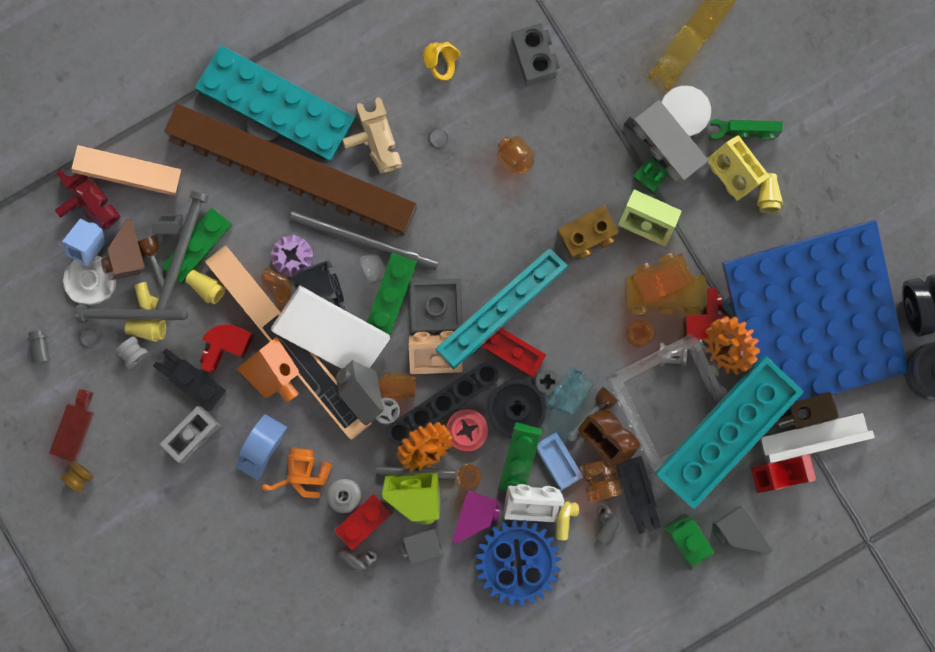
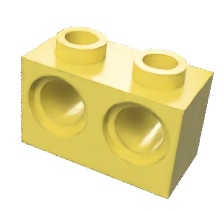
M739 135L726 142L707 158L712 172L721 179L728 193L734 196L737 201L748 195L770 177ZM726 156L729 157L730 163L727 161Z

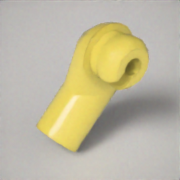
M147 282L135 284L134 288L140 308L155 309L158 298L150 295Z

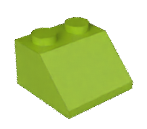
M438 472L385 476L382 491L384 500L412 522L419 521L420 524H429L439 520L441 501Z

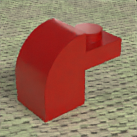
M706 288L703 291L704 315H686L683 318L684 343H705L704 338L709 336L705 331L711 327L710 324L725 316L729 318V314H718V311L722 310V296L717 295V288Z
M230 324L213 327L202 339L211 344L209 349L205 348L201 355V369L214 374L225 351L244 359L255 335Z
M810 454L751 467L757 493L816 480Z

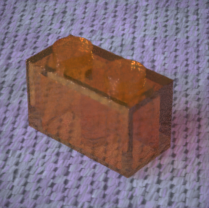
M674 252L660 257V263L650 266L648 262L635 268L636 273L631 276V279L643 306L690 287L695 283L682 253L675 256Z

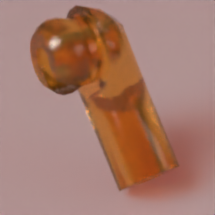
M266 268L261 279L273 284L276 301L280 303L288 301L292 294L289 279L276 271Z

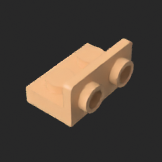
M444 331L436 335L418 332L409 336L410 374L463 372L462 363L453 370L435 352V348L448 338L453 331Z

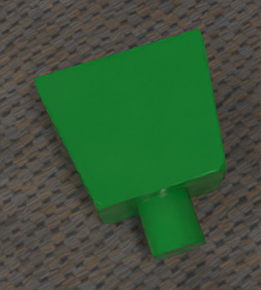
M684 513L663 527L689 570H692L713 556L714 551L695 521Z

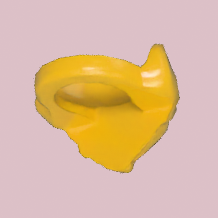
M435 42L425 47L422 57L426 67L431 70L432 75L440 81H446L454 74V61L460 57V52L449 42ZM439 52H442L447 62V72L444 75H440L435 69L438 63Z

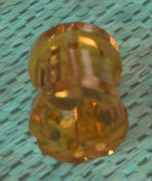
M466 464L458 471V481L464 487L473 488L479 484L481 472L475 465ZM470 469L471 472L476 471L477 473L472 484L468 480H462V476L465 475L464 470Z

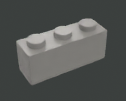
M660 100L656 101L634 119V132L642 141L646 138L652 146L650 148L651 153L658 161L663 159L668 166L666 171L674 181L679 179L683 183L709 161Z

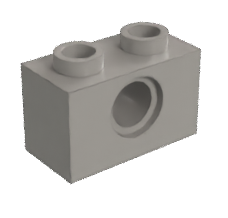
M197 406L160 445L178 463H185L221 425L203 407Z

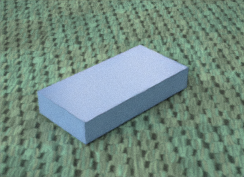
M557 432L538 443L536 451L560 491L583 478Z

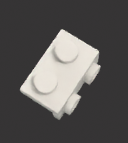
M524 484L508 486L503 516L504 519L556 522L559 506H564L565 500L560 490L551 486H544L543 488H534Z

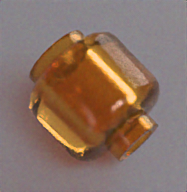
M506 137L498 144L499 149L496 153V159L510 174H525L534 165L535 152L522 137Z

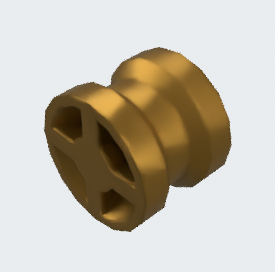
M72 461L69 471L60 476V479L78 493L84 490V485L87 481H91L94 478V475L76 461Z

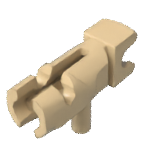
M381 98L375 99L374 112H367L363 104L358 103L356 105V113L364 132L343 138L342 141L345 149L365 143L366 146L369 145L371 150L370 157L380 174L400 169L402 162L398 152H389L395 148L396 144Z

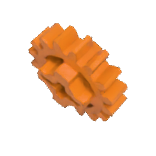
M725 316L710 324L711 327L705 331L709 336L704 338V342L709 344L705 351L711 352L713 355L710 361L716 360L718 362V369L724 366L727 374L734 371L735 375H738L742 371L745 372L753 367L752 364L758 360L755 355L760 352L758 348L754 347V344L759 341L751 337L754 332L753 329L747 331L745 329L746 322L738 324L737 317L729 320L728 316Z
M437 422L433 426L431 423H428L426 428L420 426L418 431L410 432V437L402 440L404 445L397 448L399 453L396 455L404 469L409 468L412 472L417 468L421 471L424 466L427 465L430 468L432 464L434 465L439 462L441 455L448 454L446 449L452 447L450 442L453 441V438L445 425L441 426Z

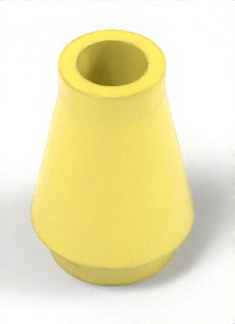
M768 173L770 177L760 186L757 206L760 207L761 213L773 214L781 211L783 200L777 175Z
M192 270L185 280L206 303H218L226 290L220 280L201 274L196 270Z
M127 320L125 323L126 335L157 342L165 337L166 322L165 320Z

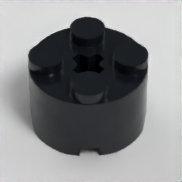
M329 260L297 271V274L292 276L296 290L300 285L345 310V306L340 305V302L344 301L341 285L337 274L331 275L328 269L333 267Z

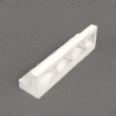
M861 413L761 437L760 444L765 463H773L875 437L873 430H867L864 415Z

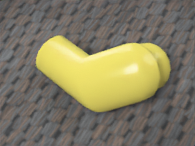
M570 501L564 503V506H561L556 519V539H568L570 516L576 517L579 514V505L576 502L570 503Z

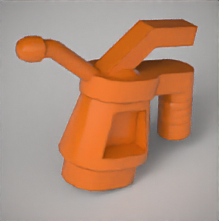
M290 447L289 454L286 456L287 478L272 486L264 484L261 489L263 491H272L291 483L302 497L320 498V492L305 491L300 484L325 485L333 464L323 461L317 477H310L315 457H313L314 450Z

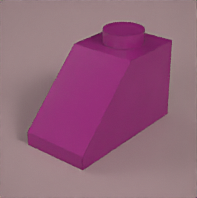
M467 491L452 542L458 543L489 527L492 521L497 522L502 508L497 506L498 500Z

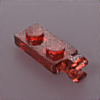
M79 389L75 406L67 404L49 454L69 461H77L94 412L87 410L93 392Z

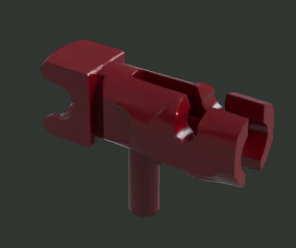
M62 170L57 171L58 177L73 195V197L55 209L60 218L75 207H82L86 212L85 216L102 230L111 227L119 221L121 216L113 205H107L108 198L92 177L77 173L67 176Z

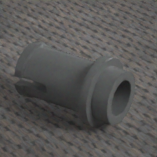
M44 330L29 332L27 341H30L34 359L33 363L51 361L46 342L48 334L45 335Z

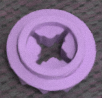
M295 235L282 237L274 244L272 249V264L280 274L292 277L297 274L298 270L311 266L313 259L312 249L308 242L301 237ZM296 249V255L301 262L291 260L285 265L287 256L283 250L292 252Z

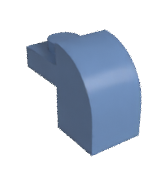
M264 414L239 452L240 457L235 467L258 480L263 474L270 456L280 445L287 427Z

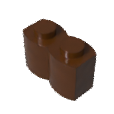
M605 409L588 415L578 428L581 437L589 445L596 447L600 457L612 466L631 459L640 447V443L634 434L622 428L618 418Z

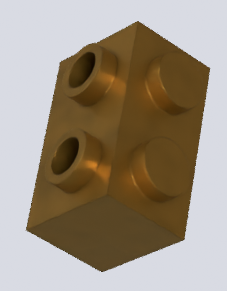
M605 205L557 230V234L570 259L572 260L577 257L579 261L593 254L592 249L598 246L604 249L615 243L614 238L619 234Z

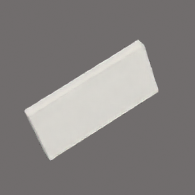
M300 285L271 327L272 332L341 369L352 360L370 368L390 340V336L387 333Z

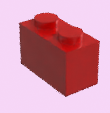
M373 494L335 532L353 551L387 520L393 512L376 494Z

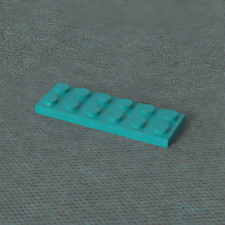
M222 45L218 48L195 86V90L200 94L267 128L329 163L332 162L342 145V139L346 138L356 121V117Z
M763 355L654 473L687 504L695 509L804 391L767 356Z

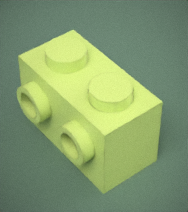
M633 190L618 226L666 247L675 229L681 210L637 190Z

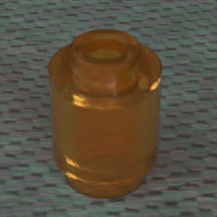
M385 372L384 377H379L380 393H383V398L408 400V397L415 398L416 377L410 376L408 373Z

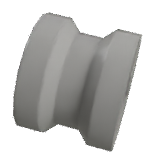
M133 336L123 342L115 350V354L117 357H122L127 369H131L148 355V351L145 348H141L138 345V339Z
M383 398L384 411L376 419L382 424L390 425L400 417L401 410L395 400Z

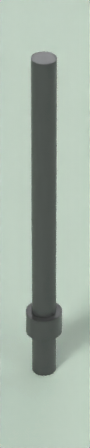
M292 211L289 220L389 255L394 252L418 261V265L437 270L439 261L421 255L420 251L411 248L406 250Z

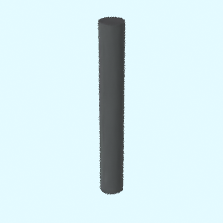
M377 466L376 476L438 472V479L455 480L456 470L423 468L419 471L416 468L411 472L409 468L404 469V467Z

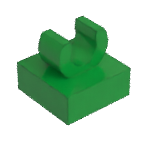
M649 157L633 176V179L653 194L669 174L662 165L652 157Z

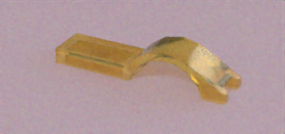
M705 0L666 49L648 77L650 79H653L655 75L667 83L665 90L669 92L703 44L707 42L737 0Z

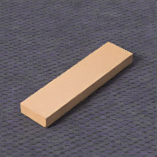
M79 145L77 146L72 165L73 173L172 196L176 194L181 169Z

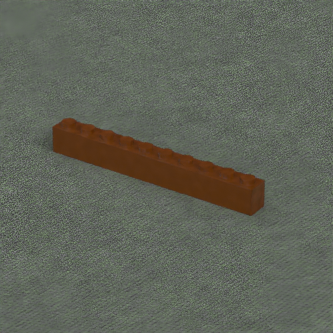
M176 104L164 130L168 137H170L169 141L180 147H184L185 144L194 147L193 151L201 156L207 157L208 154L218 157L216 161L225 166L231 167L232 164L241 167V172L249 176L255 177V174H259L265 177V182L273 186L285 185L289 187V192L302 197L303 193L313 197L311 201L324 207H326L327 203L333 205L338 213L350 217L351 213L360 217V222L374 227L375 223L384 227V232L396 237L399 233L402 235L406 234L417 209V205L413 201L180 104Z

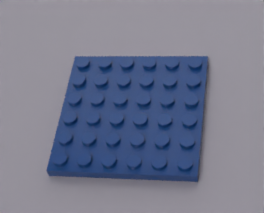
M876 220L866 221L722 262L734 317H737L738 324L746 322L745 329L747 331L753 329L754 332L751 337L759 341L754 344V347L760 350L755 355L759 360L763 355L767 356L804 391L795 402L828 392L835 394L906 373L907 362Z

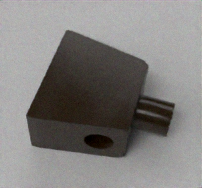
M828 392L794 402L777 422L779 429L794 424L796 429L839 418L832 393ZM808 408L810 416L801 419L798 411Z

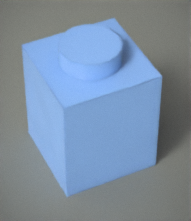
M82 219L76 223L62 241L66 256L86 266L91 264L106 244L103 230L93 222L88 223Z

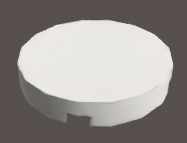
M692 86L673 88L662 100L663 105L689 137L698 135L703 131L711 118V105L708 98L701 90Z
M97 255L89 266L73 260L64 271L63 284L65 292L75 302L87 306H96L104 303L113 294L117 279L109 280L108 273L104 274L101 266L102 257Z

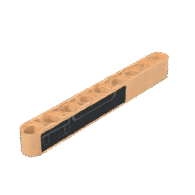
M226 245L205 261L270 342L276 337L279 339L299 370L298 377L350 440H353L372 424L371 422L367 426L362 424L339 396L336 379L315 354L271 331L272 325L281 312Z

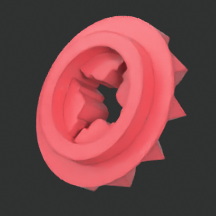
M470 409L454 413L446 426L453 438V441L450 443L461 451L478 449L484 444L488 436V425L485 418L477 411ZM464 419L468 426L478 425L472 431L473 441H470L466 435H456L463 429L461 420Z

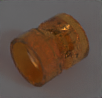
M604 460L580 466L583 481L588 482V486L585 489L589 503L622 494L619 480L613 476L616 473L615 466L606 463ZM603 473L605 481L597 482L596 475Z

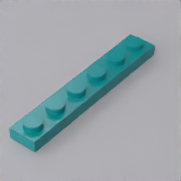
M549 248L435 348V352L454 370L567 270L568 265Z

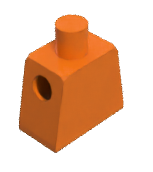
M277 337L237 368L265 398L270 397L277 391L284 401L288 403L299 394L290 383V380L299 374V370Z

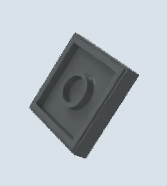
M461 279L410 281L411 333L454 332L463 324Z

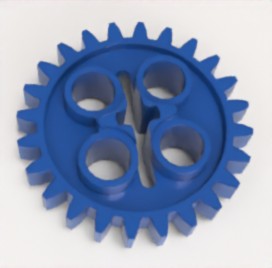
M513 520L512 527L508 528L507 524L502 522L503 530L499 531L493 527L492 529L495 534L493 537L487 534L484 535L488 541L487 545L479 543V547L484 550V553L476 554V557L481 559L482 563L475 565V568L483 569V573L478 576V579L486 578L487 582L483 585V589L492 587L490 596L493 597L499 593L500 603L507 597L509 598L510 606H513L515 599H519L522 607L527 598L532 604H535L534 596L536 594L544 599L542 590L552 591L548 584L549 581L558 582V579L553 576V572H560L561 569L554 566V563L560 561L561 557L554 556L553 553L559 547H550L549 544L554 538H544L546 529L541 530L539 533L536 532V523L531 528H527L526 520L522 522L521 527L517 526L516 520ZM514 539L519 540L521 560H526V564L521 565L523 580L521 587L517 583L516 567L510 564L511 561L515 560ZM529 540L536 542L538 546L537 552L531 556L524 554L522 549L524 543ZM501 543H507L511 547V554L507 558H500L496 554V548ZM531 567H535L540 571V578L536 582H529L525 578L526 571ZM503 570L511 571L514 574L512 583L508 585L502 584L498 579L500 572Z

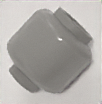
M339 479L333 482L327 492V501L330 507L340 513H350L356 510L363 498L360 486L350 479Z

